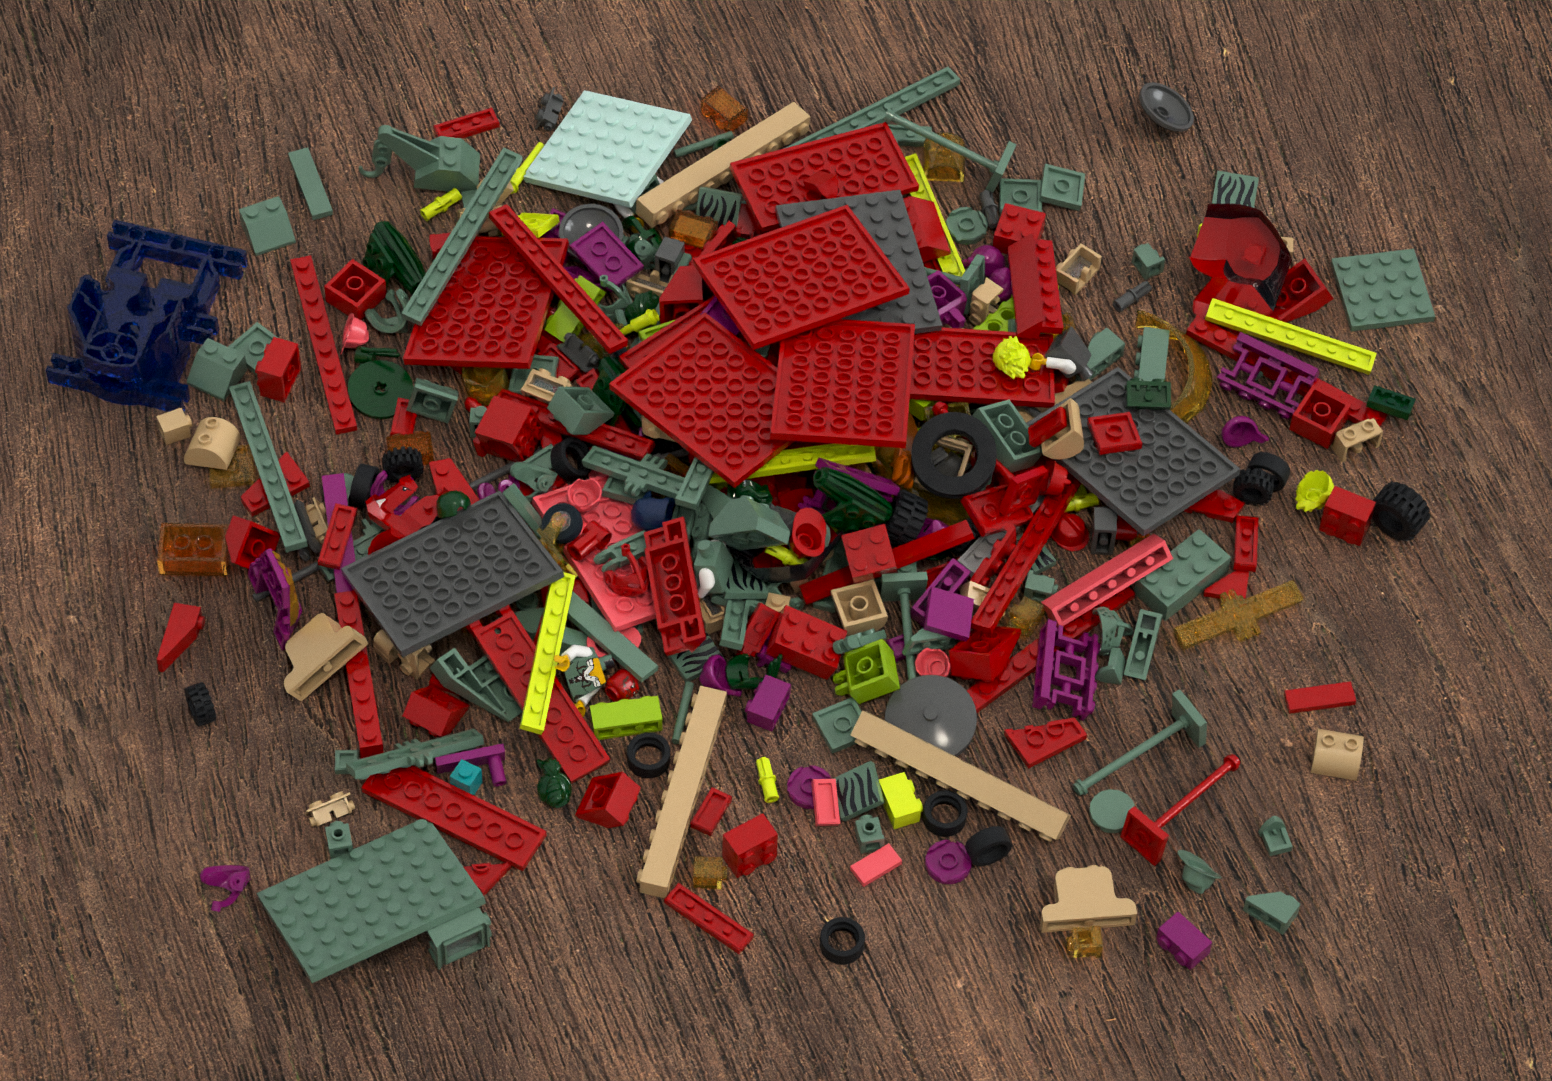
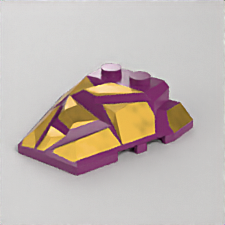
M268 549L259 555L260 558H256L255 562L250 564L248 577L256 594L269 590L278 609L273 633L283 651L286 650V643L293 636L294 629L298 626L302 608L297 599L291 569L285 567L278 553Z

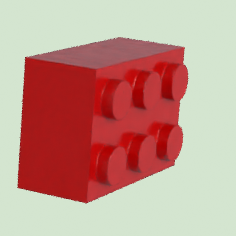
M785 605L779 612L780 615L773 626L765 654L774 658L782 654L783 662L827 680L837 669L841 654L834 652L833 642L840 639L844 640L847 631Z

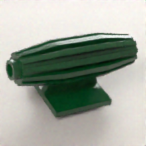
M380 221L374 226V230L370 234L365 257L362 261L363 266L385 279L386 288L389 279L394 275L413 295L426 274L423 265L406 238L389 221Z
M604 357L599 362V376L592 391L615 413L605 424L614 427L619 416L623 413L628 420L640 429L642 427V414L609 389V383L627 369L616 357Z
M822 467L815 472L813 476L814 486L837 504L834 509L822 515L825 522L840 531L843 530L845 534L886 523L890 519L893 511L892 504L873 488L849 474L828 467Z

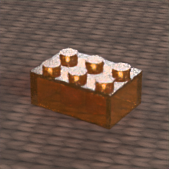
M161 523L157 555L159 574L228 576L230 554L225 535L229 524Z

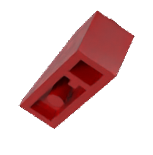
M174 603L157 656L159 672H164L197 639L199 630H203L205 616H202L201 607Z

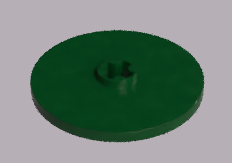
M373 360L360 365L351 374L348 381V395L352 405L363 415L375 419L394 417L398 397L409 400L413 389L412 379L406 370L398 364L386 360ZM377 387L384 389V392L377 390Z

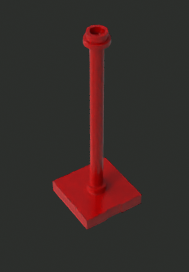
M941 401L932 407L934 416L948 413V405ZM996 458L995 470L1009 482L998 511L1005 516L1034 504L1049 471L1044 466H1040L1014 476Z
M1234 754L1224 757V764L1155 822L1133 806L1127 813L1120 837L1152 865L1156 866L1162 859L1169 837L1161 828L1227 772L1236 771L1240 765L1239 758Z

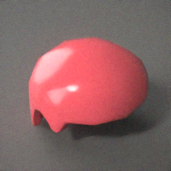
M593 478L588 480L577 479L568 487L566 494L568 504L574 506L579 512H589L598 506L602 489L600 484Z
M924 648L917 654L914 662L919 676L939 675L947 678L950 674V658L941 649Z

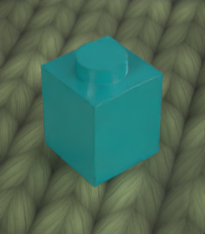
M463 759L460 760L450 775V784L472 795H475L483 783L482 769Z

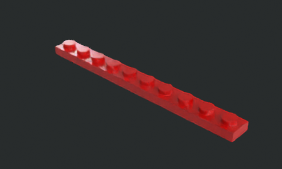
M507 204L489 212V219L609 354L628 346V339Z
M310 255L290 259L335 434L339 435L357 431L356 420L312 257Z
M1198 315L1187 328V336L1238 362L1241 355L1233 351V346L1237 343L1236 339L1238 336ZM1248 350L1249 355L1245 363L1255 366L1260 355ZM1263 365L1260 369L1264 376L1276 382L1280 373ZM1286 368L1288 373L1284 381L1294 385L1300 374ZM1317 378L1316 382L1314 381L1313 385L1352 404L1348 417L1349 421L1357 424L1366 419L1374 418L1381 427L1386 420V413L1366 407L1365 402ZM1301 384L1297 393L1305 397L1310 387Z
M1069 472L1067 479L1072 482L1071 485L1065 486L1060 495H1046L972 618V629L992 634L1081 485V482Z
M1128 586L1064 625L1062 636L1078 640L1084 632H1089L1101 623L1099 615H1093L1092 610L1098 607H1106L1116 612L1135 598V592ZM1039 638L1010 658L1002 673L994 678L993 681L982 682L980 680L966 690L974 702L976 713L1036 670ZM1054 645V653L1056 650L1063 651L1065 649Z

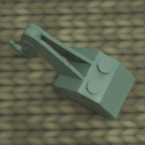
M382 125L378 128V139L375 140L373 146L372 162L375 170L365 171L362 166L358 167L359 172L363 176L368 178L378 177L382 175L385 167L390 164L393 151L415 170L414 188L448 192L456 188L461 193V191L477 190L476 187L479 184L480 153L462 138L439 136L431 141H427L397 130L389 125Z
M708 485L706 493L702 497V503L695 510L694 527L691 531L694 542L691 555L692 562L694 564L699 550L697 547L698 543L705 539L708 540L709 537L742 551L787 545L790 530L779 513L770 509L769 505L757 503L753 497L745 495L733 499L717 488Z

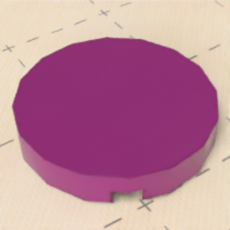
M812 765L805 768L803 766L797 768L791 773L787 781V793L790 800L804 809H814L811 781L813 779H831L830 774L823 768Z
M942 840L933 844L927 851L925 868L929 876L942 884L961 882L968 876L971 870L972 861L962 843Z

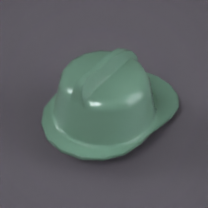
M1185 850L1177 851V855L1184 862L1182 879L1194 892L1202 894L1205 889H1209L1216 878H1222L1198 856Z

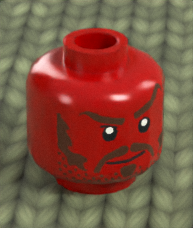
M620 669L606 680V695L613 702H618L621 699L629 700L638 693L639 680L629 671Z

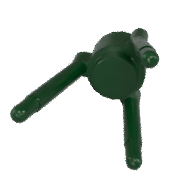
M358 346L354 360L355 363L362 365L375 360L376 356L399 357L400 354L396 353V349Z

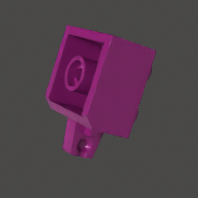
M938 270L927 277L942 326L948 324L952 328L962 329L965 322L962 314H964L967 302L966 295Z

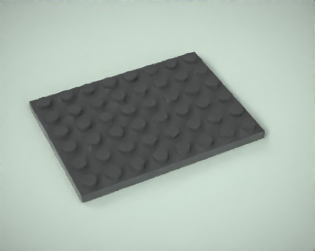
M901 190L776 205L775 212L780 228L848 205L910 288L908 295L841 319L915 324L914 334L941 331L942 322Z
M1117 367L1026 424L1030 427L1068 399H1073L1080 409L1084 447L1080 453L1071 458L1054 460L1065 467L1072 476L1136 531L1145 536L1239 476L1240 468L1171 410L1126 409V391H1124V386L1132 378ZM1130 412L1142 441V449L1099 455L1087 425V418Z
M501 491L467 506V510L461 509L457 511L455 516L443 518L341 568L345 579L402 657L564 577L563 570Z

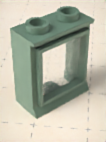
M477 907L427 930L431 939L428 941L430 946L428 951L438 970L441 969L443 964L447 965L484 948L485 945L490 947L492 933L489 926L491 921L486 912L482 913L480 908Z

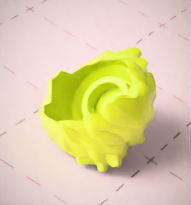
M1009 336L1008 339H1003V342L998 344L993 353V362L999 371L1002 370L1012 379H1015V377L1023 379L1025 377V372H1028V367L1031 364L1029 351L1022 343H1019L1017 336L1014 338Z
M1315 470L1314 472L1306 473L1296 490L1297 510L1302 509L1304 512L1308 510L1312 512L1315 508L1320 510L1325 506L1334 488V483L1326 472Z

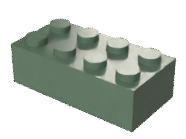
M1200 529L1170 551L1173 557L1171 561L1135 582V595L1155 613L1162 614L1164 621L1168 620L1229 570L1231 556Z

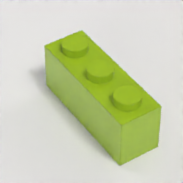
M579 275L578 279L575 278L574 280L598 306L606 292ZM560 300L557 311L547 319L544 330L564 343V336L567 333H574L578 336L584 325L564 302Z
M643 696L638 699H621L618 702H599L595 705H590L592 731L598 740L663 731V719L658 696Z

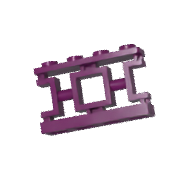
M1240 332L1236 339L1237 343L1233 346V351L1241 356L1233 371L1222 367L1221 373L1216 377L1218 383H1220L1219 386L1227 391L1234 390L1239 392L1238 395L1245 400L1250 401L1253 399L1257 401L1258 405L1266 410L1272 408L1278 411L1277 414L1285 419L1292 418L1293 413L1299 406V403L1293 401L1301 384L1311 388L1319 376V369ZM1248 350L1260 355L1255 366L1245 363L1249 355ZM1262 365L1280 373L1271 390L1254 382ZM1286 368L1300 374L1294 385L1284 381L1288 373ZM1240 370L1250 374L1246 381L1248 387L1233 381L1236 380ZM1279 388L1289 393L1285 400L1286 405L1273 400Z
M820 457L815 464L819 469L828 467L849 474L874 490L876 489L889 502H892L893 499L891 495L897 496L900 487L891 479ZM818 489L813 498L804 495V503L799 502L798 504L800 509L806 507L813 508L821 515L828 512V510L821 508L826 496ZM830 499L828 500V503L826 505V507L829 510H832L837 506V504L831 501Z
M1048 619L1039 632L1032 707L1041 709L1045 705L1047 709L1051 710L1057 701L1073 706L1072 716L1077 717L1079 715V720L1084 721L1089 714L1093 713L1095 708L1093 694L1097 687L1095 675L1099 666L1098 662H1096L1100 651L1099 635L1093 634L1090 637L1088 636L1089 633L1084 632L1079 640L1062 636L1063 626L1059 625L1056 627L1057 622ZM1054 645L1065 648V652L1056 650L1054 653ZM1085 650L1084 658L1074 655V651L1083 653ZM1060 663L1076 667V678L1073 679L1059 675ZM1051 684L1062 687L1061 691L1052 689L1050 692ZM1082 688L1081 697L1070 694V690L1079 692Z

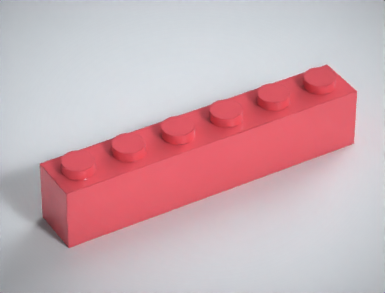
M1153 533L1041 602L1050 620L1056 621L1057 626H1064L1171 561L1173 557L1165 540Z

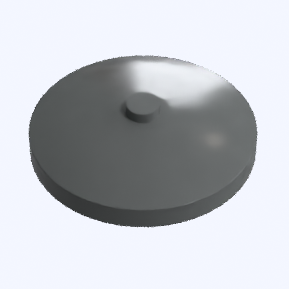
M923 675L906 681L900 686L899 690L892 694L886 707L885 721L957 757L967 749L973 740L977 726V713L971 696L960 684L939 675Z

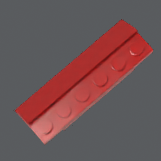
M1033 233L1008 246L1007 254L1017 337L1039 339L1040 333L1062 334L1063 321L1053 243L1051 240L1034 239Z
M682 516L662 522L663 527L644 532L646 543L644 550L656 620L662 635L664 653L667 656L687 650L693 653L706 639L685 518Z

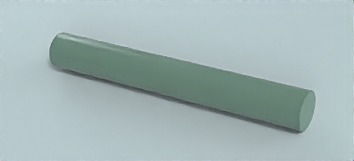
M732 131L675 149L673 154L675 158L713 146L719 139H734Z
M690 681L685 682L671 740L674 744H679L681 733L684 730L694 683Z

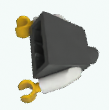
M1072 326L1063 331L1062 334H1053V342L1045 354L1047 359L1042 354L1035 353L1029 365L1033 370H1039L1042 365H1046V368L1058 369L1066 378H1071L1078 374L1083 381L1090 378L1093 374L1087 366L1091 353Z

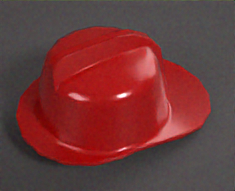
M1055 460L1048 461L1043 465L1049 472L1039 495H1060L1065 486H1069L1072 483L1067 479L1068 470L1057 464Z
M806 507L800 509L795 514L792 533L789 539L790 547L797 554L798 559L819 556L825 547L826 522L817 510Z
M1068 512L1063 513L1050 535L1060 547L1068 551H1079L1089 541V533L1082 518Z

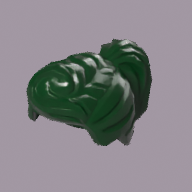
M653 291L636 294L634 302L628 305L624 312L627 325L630 324L632 319L646 313L647 309H656L660 297ZM633 331L629 334L638 335L639 332Z
M744 480L734 488L728 483L727 495L733 499L745 495L753 497L757 503H764L769 506L773 501L767 484L761 486L752 480Z
M548 757L545 761L536 760L538 766L543 770V776L537 785V793L540 800L553 808L563 807L570 801L572 786L569 778L562 772H559L561 764L551 757Z

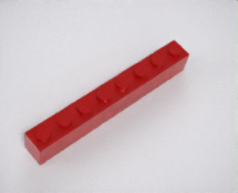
M353 590L334 593L337 618L341 628L350 626L364 636L356 592ZM365 646L345 664L361 759L384 753L367 648Z

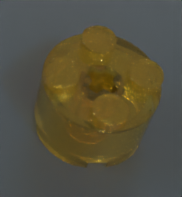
M462 367V378L467 394L480 403L489 405L493 396H497L502 389H509L510 382L505 368Z

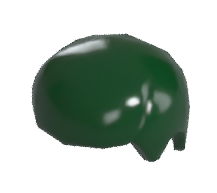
M457 490L443 493L436 502L438 518L455 516L459 507L467 510V506L471 505L469 497Z

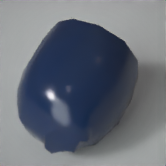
M651 491L647 492L633 505L631 510L632 523L636 528L642 531L645 530V532L663 527L662 522L672 519L674 506L676 505L675 499L670 497L655 499L652 497Z

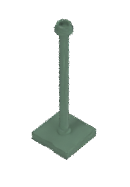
M888 109L883 119L887 121L886 123L889 124L892 121L990 169L989 172L992 175L985 190H989L993 194L1017 144L1009 141L999 161H991L895 114V109Z
M979 254L975 256L962 277L940 271L954 284L960 285V289L965 293L967 302L964 314H969L972 292L985 283V256ZM924 267L927 276L938 271Z
M927 572L882 574L879 594L882 602L900 601L905 646L913 636L909 600H918L926 591ZM915 654L905 655L908 680L917 677L914 663Z
M1180 689L1172 693V716L1176 719V722L1083 781L1080 779L1075 780V783L1072 784L1074 791L1078 796L1086 795L1089 787L1182 728L1200 748L1206 744V720Z

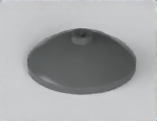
M1155 82L1147 83L1141 88L1139 92L1141 106L1155 124L1174 132L1186 131L1193 125L1194 115L1192 109L1176 91L1166 85Z
M584 204L573 208L563 217L559 227V238H568L570 245L603 221L622 242L623 226L619 217L607 207L597 204ZM568 247L567 253L575 259L579 260V258Z

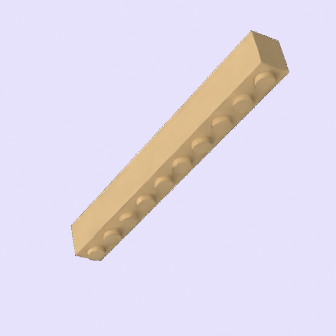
M792 102L637 198L635 213L652 228L664 223L672 215L678 214L688 205L696 203L701 186L716 189L720 185L728 183L734 177L729 168L731 162L777 151L781 147L789 145L797 137L805 135L809 131L811 116L795 102Z
M700 686L698 694L694 693L691 702L693 711L687 714L685 726L688 727L686 732L682 731L679 745L682 746L680 751L675 752L673 764L676 766L674 771L670 770L667 784L670 785L668 790H664L661 803L663 808L657 811L655 823L658 824L656 830L652 829L650 833V849H646L644 852L643 863H645L644 869H639L636 882L640 883V893L666 898L669 894L727 704L726 691Z
M862 710L850 734L856 738L855 743L865 748L868 745L876 748L875 753L884 758H887L888 755L896 758L895 763L906 769L909 765L916 768V774L926 779L929 776L937 779L936 784L945 789H949L950 786L957 789V794L967 800L971 796L978 800L977 805L987 810H990L991 807L998 810L997 815L1010 821L1011 817L1020 821L1018 826L1028 831H1031L1032 828L1039 831V836L1049 842L1052 839H1060L1071 817L1070 814L867 711Z

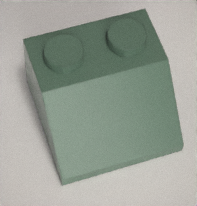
M279 196L239 209L241 226L255 256L296 243L287 211Z
M207 338L195 355L187 379V385L225 401L230 394L229 387L237 385L247 371L246 357L238 351Z
M416 378L406 411L448 424L457 402L459 391L447 386L431 383L428 380Z
M558 387L547 407L553 414V417L566 427V431L572 435H588L615 414L589 387Z

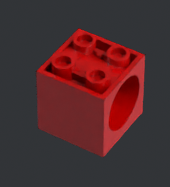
M493 396L474 433L488 454L513 462H523L533 456L534 448L543 437L545 428L532 407Z

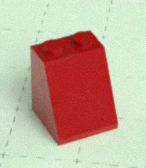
M694 265L680 266L660 296V324L678 319L703 303L702 276Z

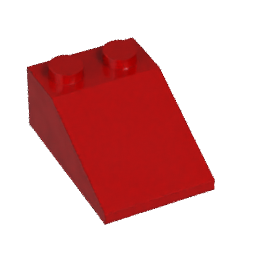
M1305 258L1288 270L1276 306L1270 315L1271 318L1287 323L1319 310L1334 299Z
M996 626L992 634L974 629L966 642L961 640L949 650L951 676L961 677V679H981L982 682L993 681L994 678L1002 673L1021 635V629Z

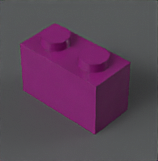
M765 675L763 681L759 682L758 687L754 690V699H749L745 712L747 713L748 723L772 732L790 698L791 684Z
M1176 912L1158 928L1156 940L1160 947L1168 950L1174 955L1180 965H1185L1189 970L1210 954L1212 941L1181 913Z

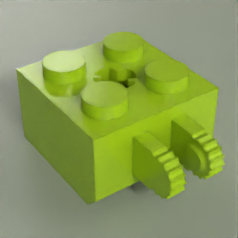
M883 639L845 652L843 655L845 670L833 675L834 683L841 684L835 687V693L839 696L850 694L858 704L900 689L894 651Z

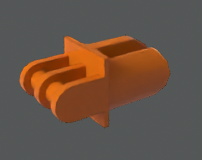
M895 448L893 461L889 464L893 467L891 481L900 486L903 485L906 489H910L914 482L910 451Z

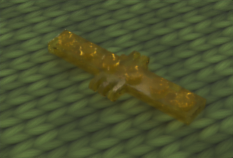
M1294 580L1246 599L1242 595L1237 596L1235 590L1231 589L1228 591L1229 597L1226 592L1220 594L1223 601L1220 603L1221 609L1179 625L1173 631L1183 650L1232 630L1239 642L1245 641V636L1247 639L1253 637V633L1255 636L1261 634V630L1256 622L1257 620L1299 604L1303 601V597Z

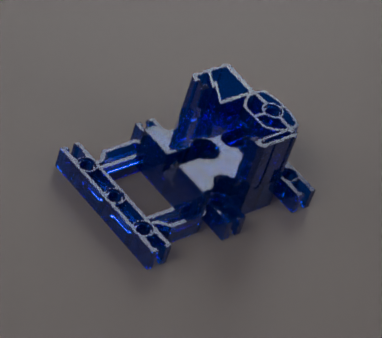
M114 219L112 223L113 232H108L107 240L109 249L117 250L118 252L105 278L107 291L102 290L100 282L93 279L91 275L86 274L80 277L79 284L73 292L71 302L67 306L77 358L53 353L51 357L53 368L49 365L46 368L48 383L89 392L100 399L115 404L143 405L168 412L182 408L184 412L183 400L184 402H189L188 385L178 382L191 355L190 342L204 344L207 338L214 340L213 335L218 334V318L208 315L220 288L219 275L241 280L243 276L242 267L246 268L248 265L246 250ZM144 257L197 269L198 272L192 285L161 277L157 288H151L148 284L147 274L138 272Z

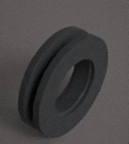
M948 412L931 418L922 425L913 440L911 462L914 474L926 490L941 498L962 499L964 496L979 492L991 479L996 466L997 450L991 432L980 420L965 413ZM948 435H959L972 442L977 454L976 463L968 473L957 477L946 476L936 470L931 460V451L939 439Z

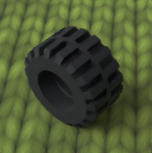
M1389 482L1372 500L1376 502L1372 516L1375 525L1383 533L1399 541L1412 540L1430 518V509L1422 496L1414 489L1399 482Z
M902 489L890 502L893 508L890 519L886 523H882L886 525L890 544L894 547L916 540L928 512L927 500Z

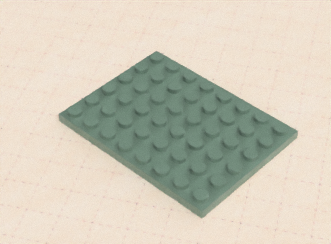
M419 819L355 848L350 853H344L257 893L258 900L311 983L486 904L485 897L433 823L424 819Z

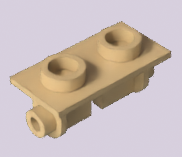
M313 497L312 499L315 504H309L305 508L312 526L317 524L313 527L316 534L315 538L320 544H323L328 529L325 503H321Z
M341 791L330 796V801L322 803L319 800L308 805L309 809L306 810L305 815L311 814L312 817L308 818L312 827L315 825L319 827L332 821L329 813L331 811L334 812L336 819L352 813V810L355 809L352 800H347L351 795L350 792L344 794Z

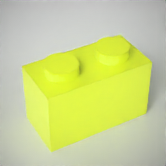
M905 772L879 779L884 799L883 806L893 829L920 822L923 806L919 798L916 799L913 782L911 779H907Z

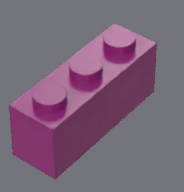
M952 558L913 605L910 611L911 618L924 627L930 588L935 587L957 593L967 581L970 571Z

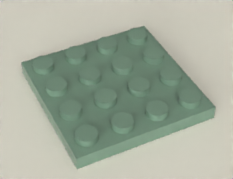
M1414 249L1331 259L1330 264L1351 332L1434 321V310Z

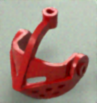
M623 544L621 546L622 556L628 558L634 573L618 576L612 570H607L603 573L604 581L614 593L628 598L639 597L650 588L646 557H639L637 563L635 557L630 552V545ZM628 584L639 585V588L630 587Z

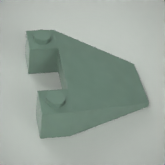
M499 629L494 631L496 634L501 633ZM453 648L438 658L430 667V670L443 687L507 722L523 712L486 655L468 666L458 651Z

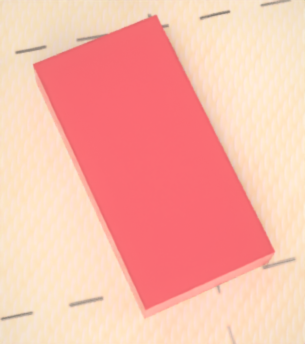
M813 779L811 785L816 826H838L840 824L836 779Z
M888 843L851 865L850 871L861 885L865 887L902 865V859Z

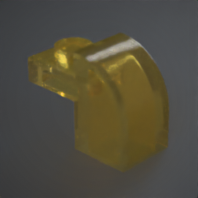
M1024 596L1019 605L1013 604L1011 607V619L1007 627L1021 629L1022 635L1026 637L1031 636L1045 614L1044 605Z

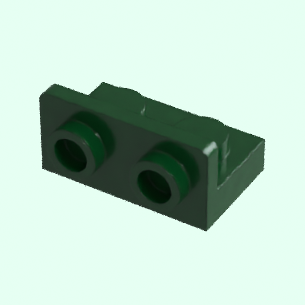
M1132 378L1126 382L1124 386V391H1126V409H1171V382H1165L1164 379L1143 381L1141 378Z
M1374 385L1366 407L1408 420L1412 414L1416 399Z

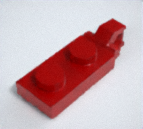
M759 602L746 625L742 650H738L736 656L748 654L749 657L750 655L754 657L756 653H759L780 613Z

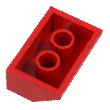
M914 196L903 198L922 261L926 262L950 255L951 251L934 202Z

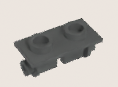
M555 87L549 93H545L541 99L540 104L543 107L538 110L535 116V120H537L536 130L540 125L547 131L555 128L559 116L557 114L560 113L564 102L562 95L553 94Z
M567 333L564 336L565 342L556 346L585 373L593 368L595 370L598 369V354L587 345L581 349L584 342L574 333Z

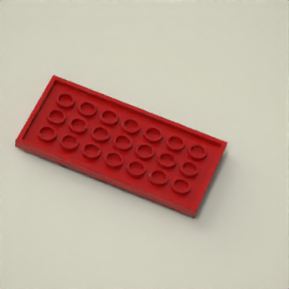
M886 122L731 162L729 167L761 233L780 228L775 212L776 205L826 199L817 191L806 189L803 182L818 171L837 175L838 192L836 198L901 190L902 195L916 192L919 189V184Z
M942 327L941 331L914 334L910 399L994 404L1010 399L1014 406L1051 408L1055 405L1054 369L1046 368V365H1042L1039 370H1033L1028 367V372H1025L1023 379L1019 377L1012 379L1002 370L999 371L995 366L993 353L998 344L1003 342V339H1008L1009 336L1014 338L1017 336V332ZM1040 334L1039 339L1017 337L1019 343H1022L1029 351L1030 358L1035 353H1040L1047 359L1045 354L1053 342V334Z

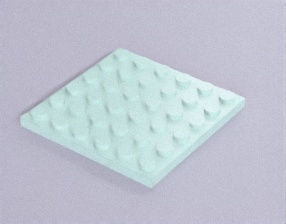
M584 90L527 169L526 174L523 176L524 182L631 208L691 123V115Z

